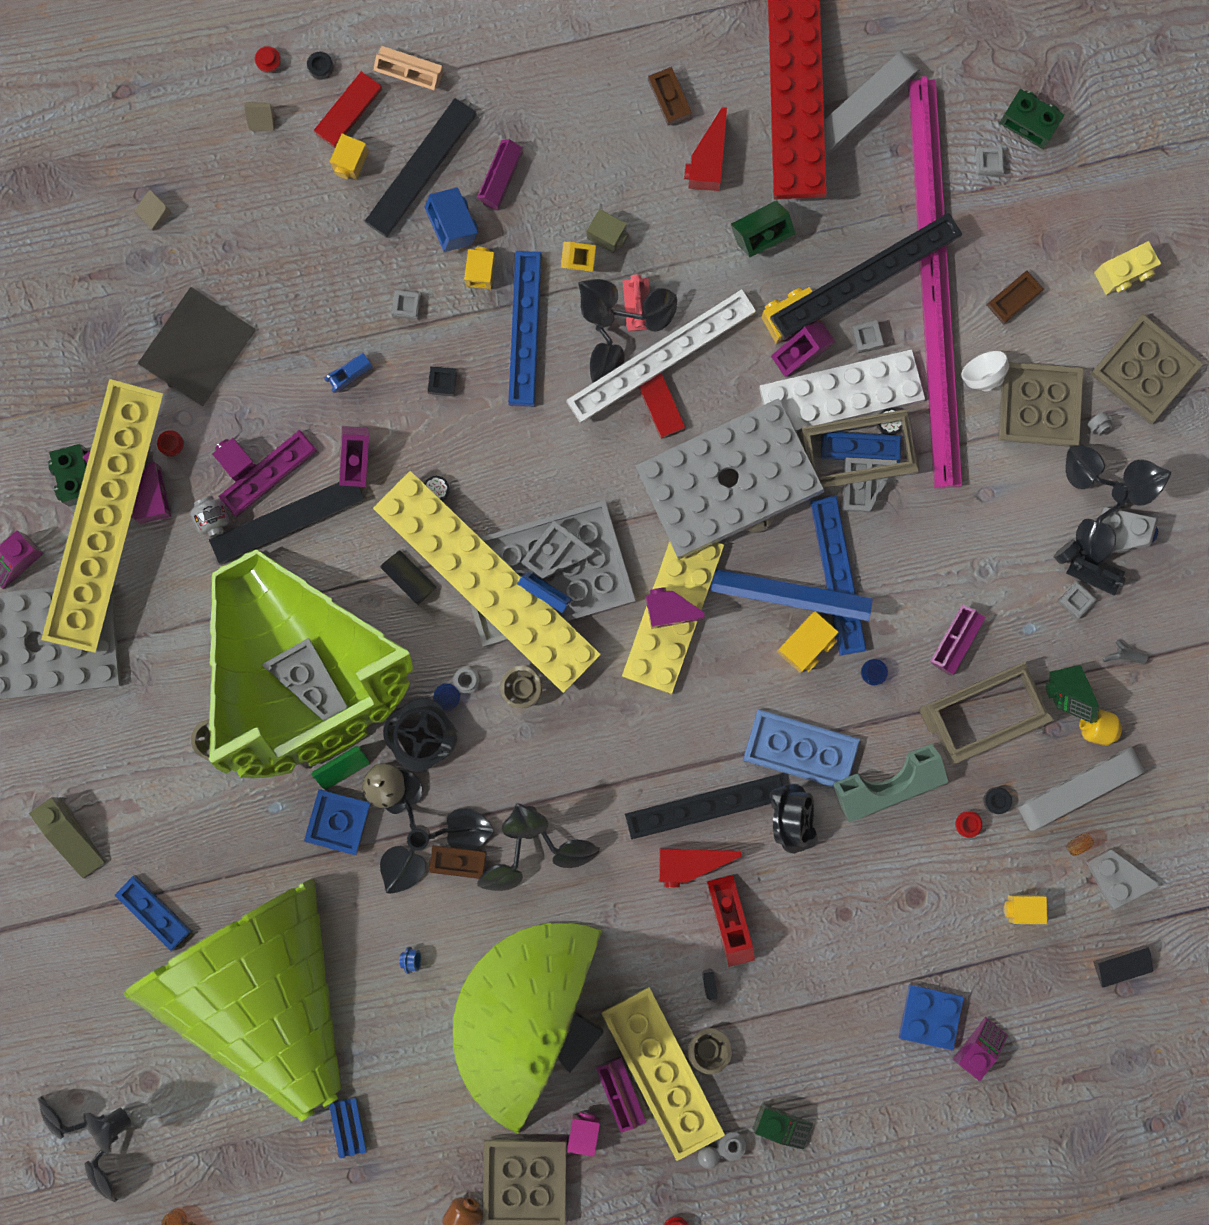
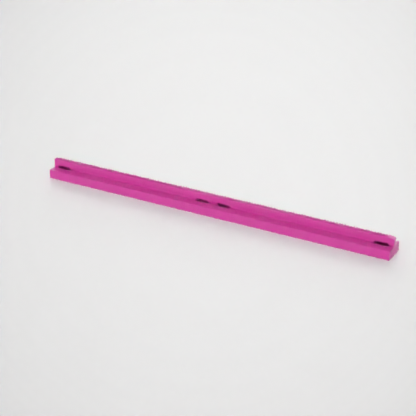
M922 76L920 80H910L908 84L917 231L944 215L936 79L927 80V76ZM920 89H921V93H922V100H921V101H920ZM945 246L919 261L934 489L960 488L962 486L947 247ZM931 263L933 264V276H931ZM932 289H934L935 301H933ZM944 467H946V481L944 480Z

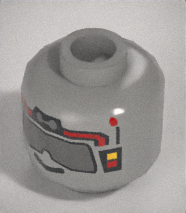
M213 496L196 501L194 508L190 512L198 533L209 534L210 538L224 533V527L230 522L223 502L219 499H214Z

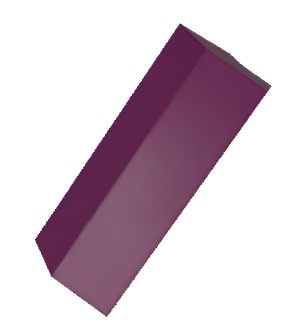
M510 139L501 140L477 196V199L482 201L483 205L497 211L523 154L522 147Z
M962 604L930 662L948 675H954L986 617Z
M621 1056L596 1067L620 1132L635 1129L639 1125L646 1123Z

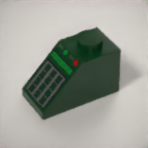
M1078 665L1050 671L1049 683L1045 684L1048 698H1053L1056 708L1090 723H1096L1099 704L1082 666Z
M762 1103L752 1129L756 1135L778 1144L804 1149L813 1123Z

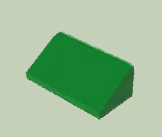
M355 746L312 771L311 775L324 790H327L369 765L370 761L362 747Z

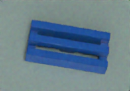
M526 572L517 583V585L561 613L568 608L572 601V598L531 572Z
M357 1097L329 1104L339 1159L359 1153H366L367 1147ZM350 1104L352 1106L354 1122L359 1142V1147L355 1148L347 1109V1105ZM337 1107H341L349 1148L345 1150Z

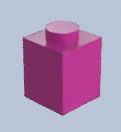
M579 1111V1115L573 1114L567 1152L594 1157L600 1119L595 1118L594 1113Z

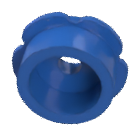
M407 947L406 952H402L400 955V967L404 969L406 974L418 972L421 967V953L419 950H412V947Z

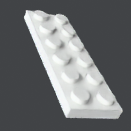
M912 349L759 386L763 405L779 398L795 432L800 431L802 427L852 419L882 412L888 408H898L925 400Z

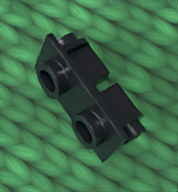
M1078 552L1073 557L1066 574L1115 596L1118 588L1122 587L1126 580L1123 577L1125 571L1103 561L1096 566L1086 561V556Z

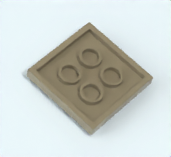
M1142 313L1090 374L1145 421L1152 424L1203 363Z
M1009 362V370L1001 384L998 441L1066 447L1079 445L1083 368Z
M485 1139L483 1225H565L566 1140Z

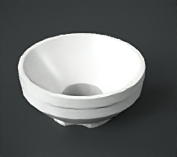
M990 351L981 354L964 367L961 373L962 379L970 388L990 391L1003 383L1009 370L1008 358L1001 351Z

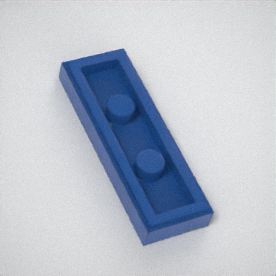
M843 432L822 434L821 459L845 460L848 457L897 460V463H900L902 436Z
M136 875L132 876L114 895L170 951H174L192 932Z

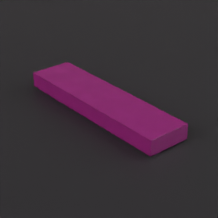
M299 429L218 497L237 518L316 453L317 449Z

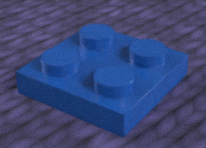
M318 789L304 842L357 855L371 803Z
M909 984L898 1038L953 1051L964 997Z

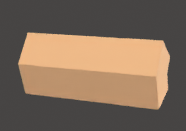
M381 46L379 53L376 55L373 69L374 71L431 90L438 88L444 73L442 65Z

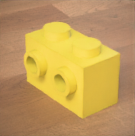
M1148 241L1103 263L1094 274L1105 294L1108 295L1114 291H1117V293L1125 291L1132 286V282L1138 279L1143 282L1155 275L1154 270L1161 263Z

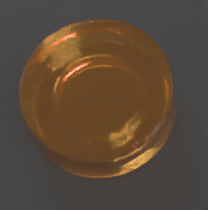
M1083 833L1072 839L1066 845V848L1071 855L1077 856L1090 849L1094 845V840L1089 833Z

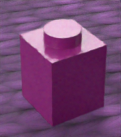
M234 438L230 440L225 439L220 442L215 448L216 451L212 453L235 482L256 466Z

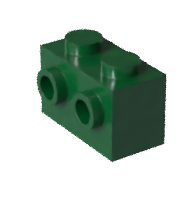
M1019 89L999 124L1039 148L1044 149L1065 114L1061 113L1056 106L1039 100L1034 93Z
M777 200L731 223L737 245L749 257L796 234L789 212Z
M81 444L49 452L51 460L48 461V467L57 482V485L54 486L55 495L58 501L69 507L77 505L87 467V462L83 459V456L88 453V449Z

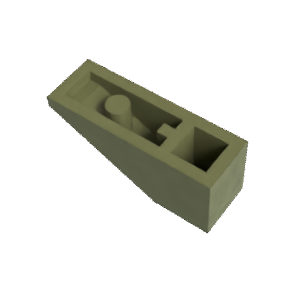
M51 797L29 813L43 835L82 878H85L106 863L61 797Z

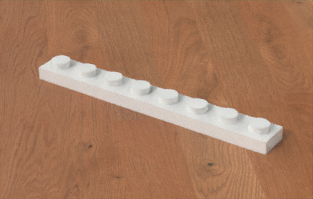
M741 289L573 395L566 402L581 424L755 314L756 310Z

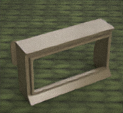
M908 409L802 427L797 432V436L816 473L810 436L901 420L907 462L818 477L823 489L906 474L913 475L917 474L920 470L917 450L913 446Z
M1026 661L920 708V713L928 731L937 734L950 764L961 762L1053 721L1027 668ZM1019 675L1036 714L956 749L938 710Z

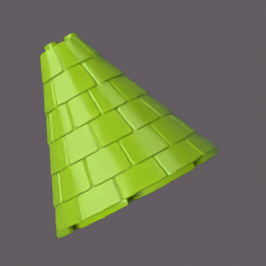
M257 549L244 554L241 558L228 565L221 566L212 573L210 666L212 667L209 717L211 738L208 759L216 769L226 774L231 770L237 771L241 778H267L292 773L296 765L307 762L310 767L332 758L368 735L367 727L373 722H383L398 706L410 685L406 677L408 673L413 671L412 660L407 649L389 640L382 632L333 602L332 598L308 585L305 580L283 568L279 563ZM310 638L349 708L323 721L262 664Z
M313 878L301 883L296 889L291 888L244 915L239 921L223 927L169 960V964L152 971L124 992L128 1000L179 1033L180 1037L210 1055V1058L237 1074L238 1078L268 1096L269 1100L295 1118L298 1117L300 1122L315 1113L313 1108L322 1103L323 1107H326L337 1100L336 1093L341 1090L338 1060L335 1051L333 1019H331L329 985L326 983L320 914L317 912L316 883Z
M545 923L522 929L494 945L476 963L460 991L453 1016V1049L460 1075L468 1091L482 1109L499 1124L517 1134L545 1086L567 1033L602 930L577 923Z

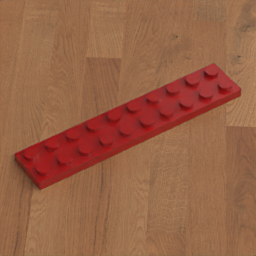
M768 0L773 198L778 200L826 197L820 0Z

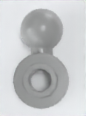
M725 1132V1136L718 1139L716 1148L705 1146L700 1149L698 1153L699 1164L704 1168L711 1169L718 1164L721 1157L730 1161L740 1159L746 1150L744 1138L736 1132ZM734 1141L737 1144V1148L735 1151L730 1152L728 1145Z

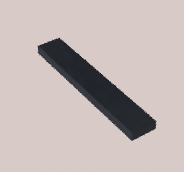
M453 99L365 219V223L384 237H388L476 116L474 110L458 99Z
M338 482L209 539L218 563L221 565L365 501L360 487L341 486Z
M777 774L625 813L631 840L771 804L769 798L771 791L783 786L781 776Z

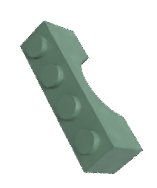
M929 744L907 753L903 768L889 780L869 782L857 773L833 783L840 808L847 820L851 822L876 811L886 809L903 800L911 799L928 790L936 789L948 783V778L942 757L935 747Z

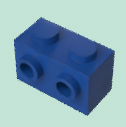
M459 188L429 194L424 208L443 252L471 246L477 236L478 226L476 221L471 218L467 200L461 195Z

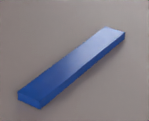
M516 251L509 406L535 407L542 252Z
M837 496L811 500L810 505L826 588L830 591L856 595ZM832 614L834 629L838 631L836 640L839 655L843 656L867 651L861 620Z
M718 569L715 571L711 587L712 592L865 621L870 620L873 602L872 598Z

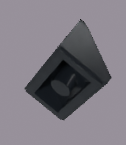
M400 550L380 566L417 605H420L437 588Z
M1144 945L1093 961L1102 988L1154 972L1150 949Z

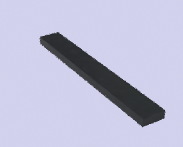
M947 213L773 314L770 319L782 339L785 340L802 330L805 326L815 323L952 243L963 234L950 213Z

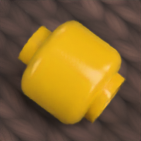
M1099 709L1096 723L1080 719L1079 727L1082 736L1088 742L1109 746L1121 736L1122 724L1118 716L1112 712Z

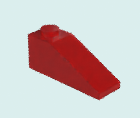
M727 107L720 109L691 156V163L685 164L684 179L689 180L688 189L719 191Z
M659 848V882H664V887H680V882L687 883L741 857V851Z
M733 875L707 881L728 967L755 961L752 941Z

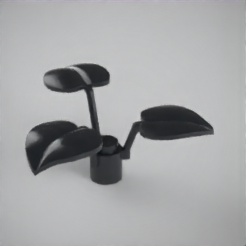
M590 279L578 283L582 315L586 321L596 325L595 330L600 332L607 344H597L591 354L590 376L592 383L624 364L625 355L622 347L617 344L612 345V339L604 330L605 327L613 323L614 315L640 320L646 319L645 325L649 331H660L670 324L676 313V294L666 288H657L651 291L644 301L643 310L645 314H634L612 309L618 301V290L613 283L602 279Z
M1075 445L1069 448L1065 469L1067 479L1071 485L1077 489H1089L1093 486L1094 481L1100 484L1113 486L1112 497L1117 502L1114 507L1100 515L1096 521L1084 519L1079 524L1076 531V542L1080 546L1079 552L1081 555L1086 556L1085 560L1098 566L1110 556L1116 545V534L1109 524L1102 523V521L1119 508H1124L1125 503L1132 502L1135 505L1142 506L1154 501L1165 488L1171 476L1170 470L1164 469L1151 461L1140 459L1132 461L1127 466L1123 475L1124 482L1119 483L1118 481L1105 480L1098 477L1103 473L1105 463L1102 456L1096 450L1084 445Z
M401 769L398 770L401 771L404 778V795L397 804L385 809L392 814H399L405 808L407 809L410 821L409 826L411 828L407 836L410 850L408 851L404 846H394L383 854L380 861V871L385 891L388 894L404 891L415 885L423 877L426 862L422 856L414 854L415 850L420 851L426 848L430 839L448 833L447 842L450 847L476 850L494 833L490 822L482 814L469 808H458L450 812L447 816L448 828H443L433 833H430L426 826L416 825L410 805L416 804L420 800L422 784L416 775Z
M516 803L512 813L502 825L503 834L516 839L514 863L511 867L506 864L491 867L478 879L477 886L487 890L504 891L520 884L523 875L517 868L522 838L532 839L537 837L538 834H542L551 852L556 854L552 858L553 863L562 868H575L588 863L599 853L600 847H596L589 841L576 839L563 843L559 849L556 848L546 833L549 825L548 820L538 813L535 807Z
M43 1096L37 1098L43 1121L50 1132L57 1138L62 1139L66 1133L87 1128L100 1148V1151L92 1159L91 1163L89 1161L85 1162L87 1177L92 1186L102 1196L113 1202L118 1201L114 1197L108 1177L99 1168L98 1161L104 1153L106 1155L111 1153V1146L118 1139L117 1135L131 1126L127 1113L120 1107L106 1117L104 1115L97 1117L90 1112H86L83 1114L84 1123L66 1127L62 1124L58 1114L43 1101Z

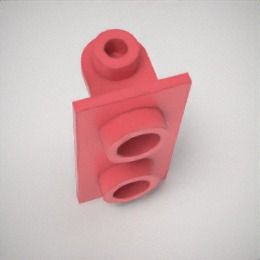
M632 275L630 280H623L625 312L645 314L643 304L650 293L649 278L641 279V275ZM626 317L627 331L648 330L645 325L646 319L640 320Z

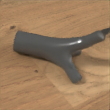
M1120 640L1115 642L1119 647L1117 653L1103 657L1104 662L1124 659L1144 665L1148 659L1147 654L1129 649Z

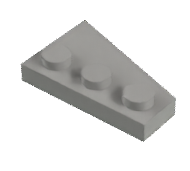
M310 638L262 664L323 721L349 708Z

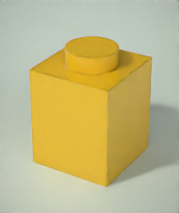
M341 134L329 161L334 173L343 179L351 177L357 180L369 154L367 145L364 142Z
M564 242L561 268L593 272L596 245Z
M475 247V250L468 249L464 276L466 287L492 290L496 259L494 252H490V249L485 247Z
M1008 895V901H1005L1004 904L1005 917L1009 918V922L1013 924H1047V897L1042 895Z

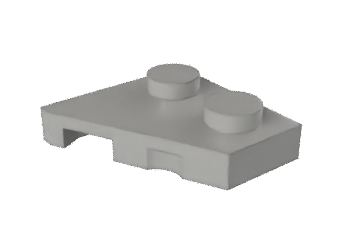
M846 457L844 473L897 464V460ZM888 478L844 485L842 511L869 513Z
M1104 507L1102 514L1108 511L1110 508ZM1120 510L1115 511L1102 521V523L1109 524L1116 534V545L1112 553L1116 552L1117 554L1126 552L1131 548L1139 549L1151 546L1158 522L1157 518Z
M553 520L522 560L521 564L541 579H544L592 556L594 551Z
M1111 849L1085 861L1111 910H1115L1159 887L1157 882Z

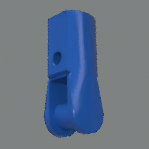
M362 352L342 367L329 373L324 380L330 382L333 387V393H337L373 368V366ZM345 372L348 377L341 381L338 376Z

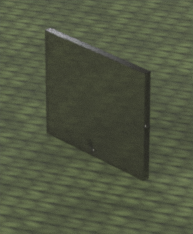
M190 287L137 364L166 382L169 387L175 388L203 407L256 330L227 311L224 306H219Z

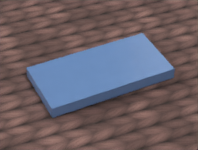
M757 709L743 761L834 787L833 783L850 777L860 739Z

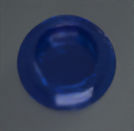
M878 659L866 661L861 668L862 679L872 686L882 684L888 675L886 665Z
M442 684L435 689L433 700L444 710H451L458 705L460 693L454 685Z

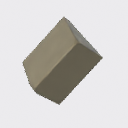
M245 103L244 107L249 130H274L275 112L270 103Z
M151 190L146 193L135 209L136 214L152 230L171 214L168 207Z

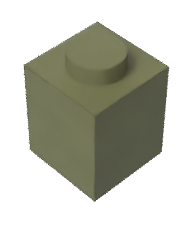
M599 209L587 229V239L614 253L617 247H623L629 234L626 233L627 223Z

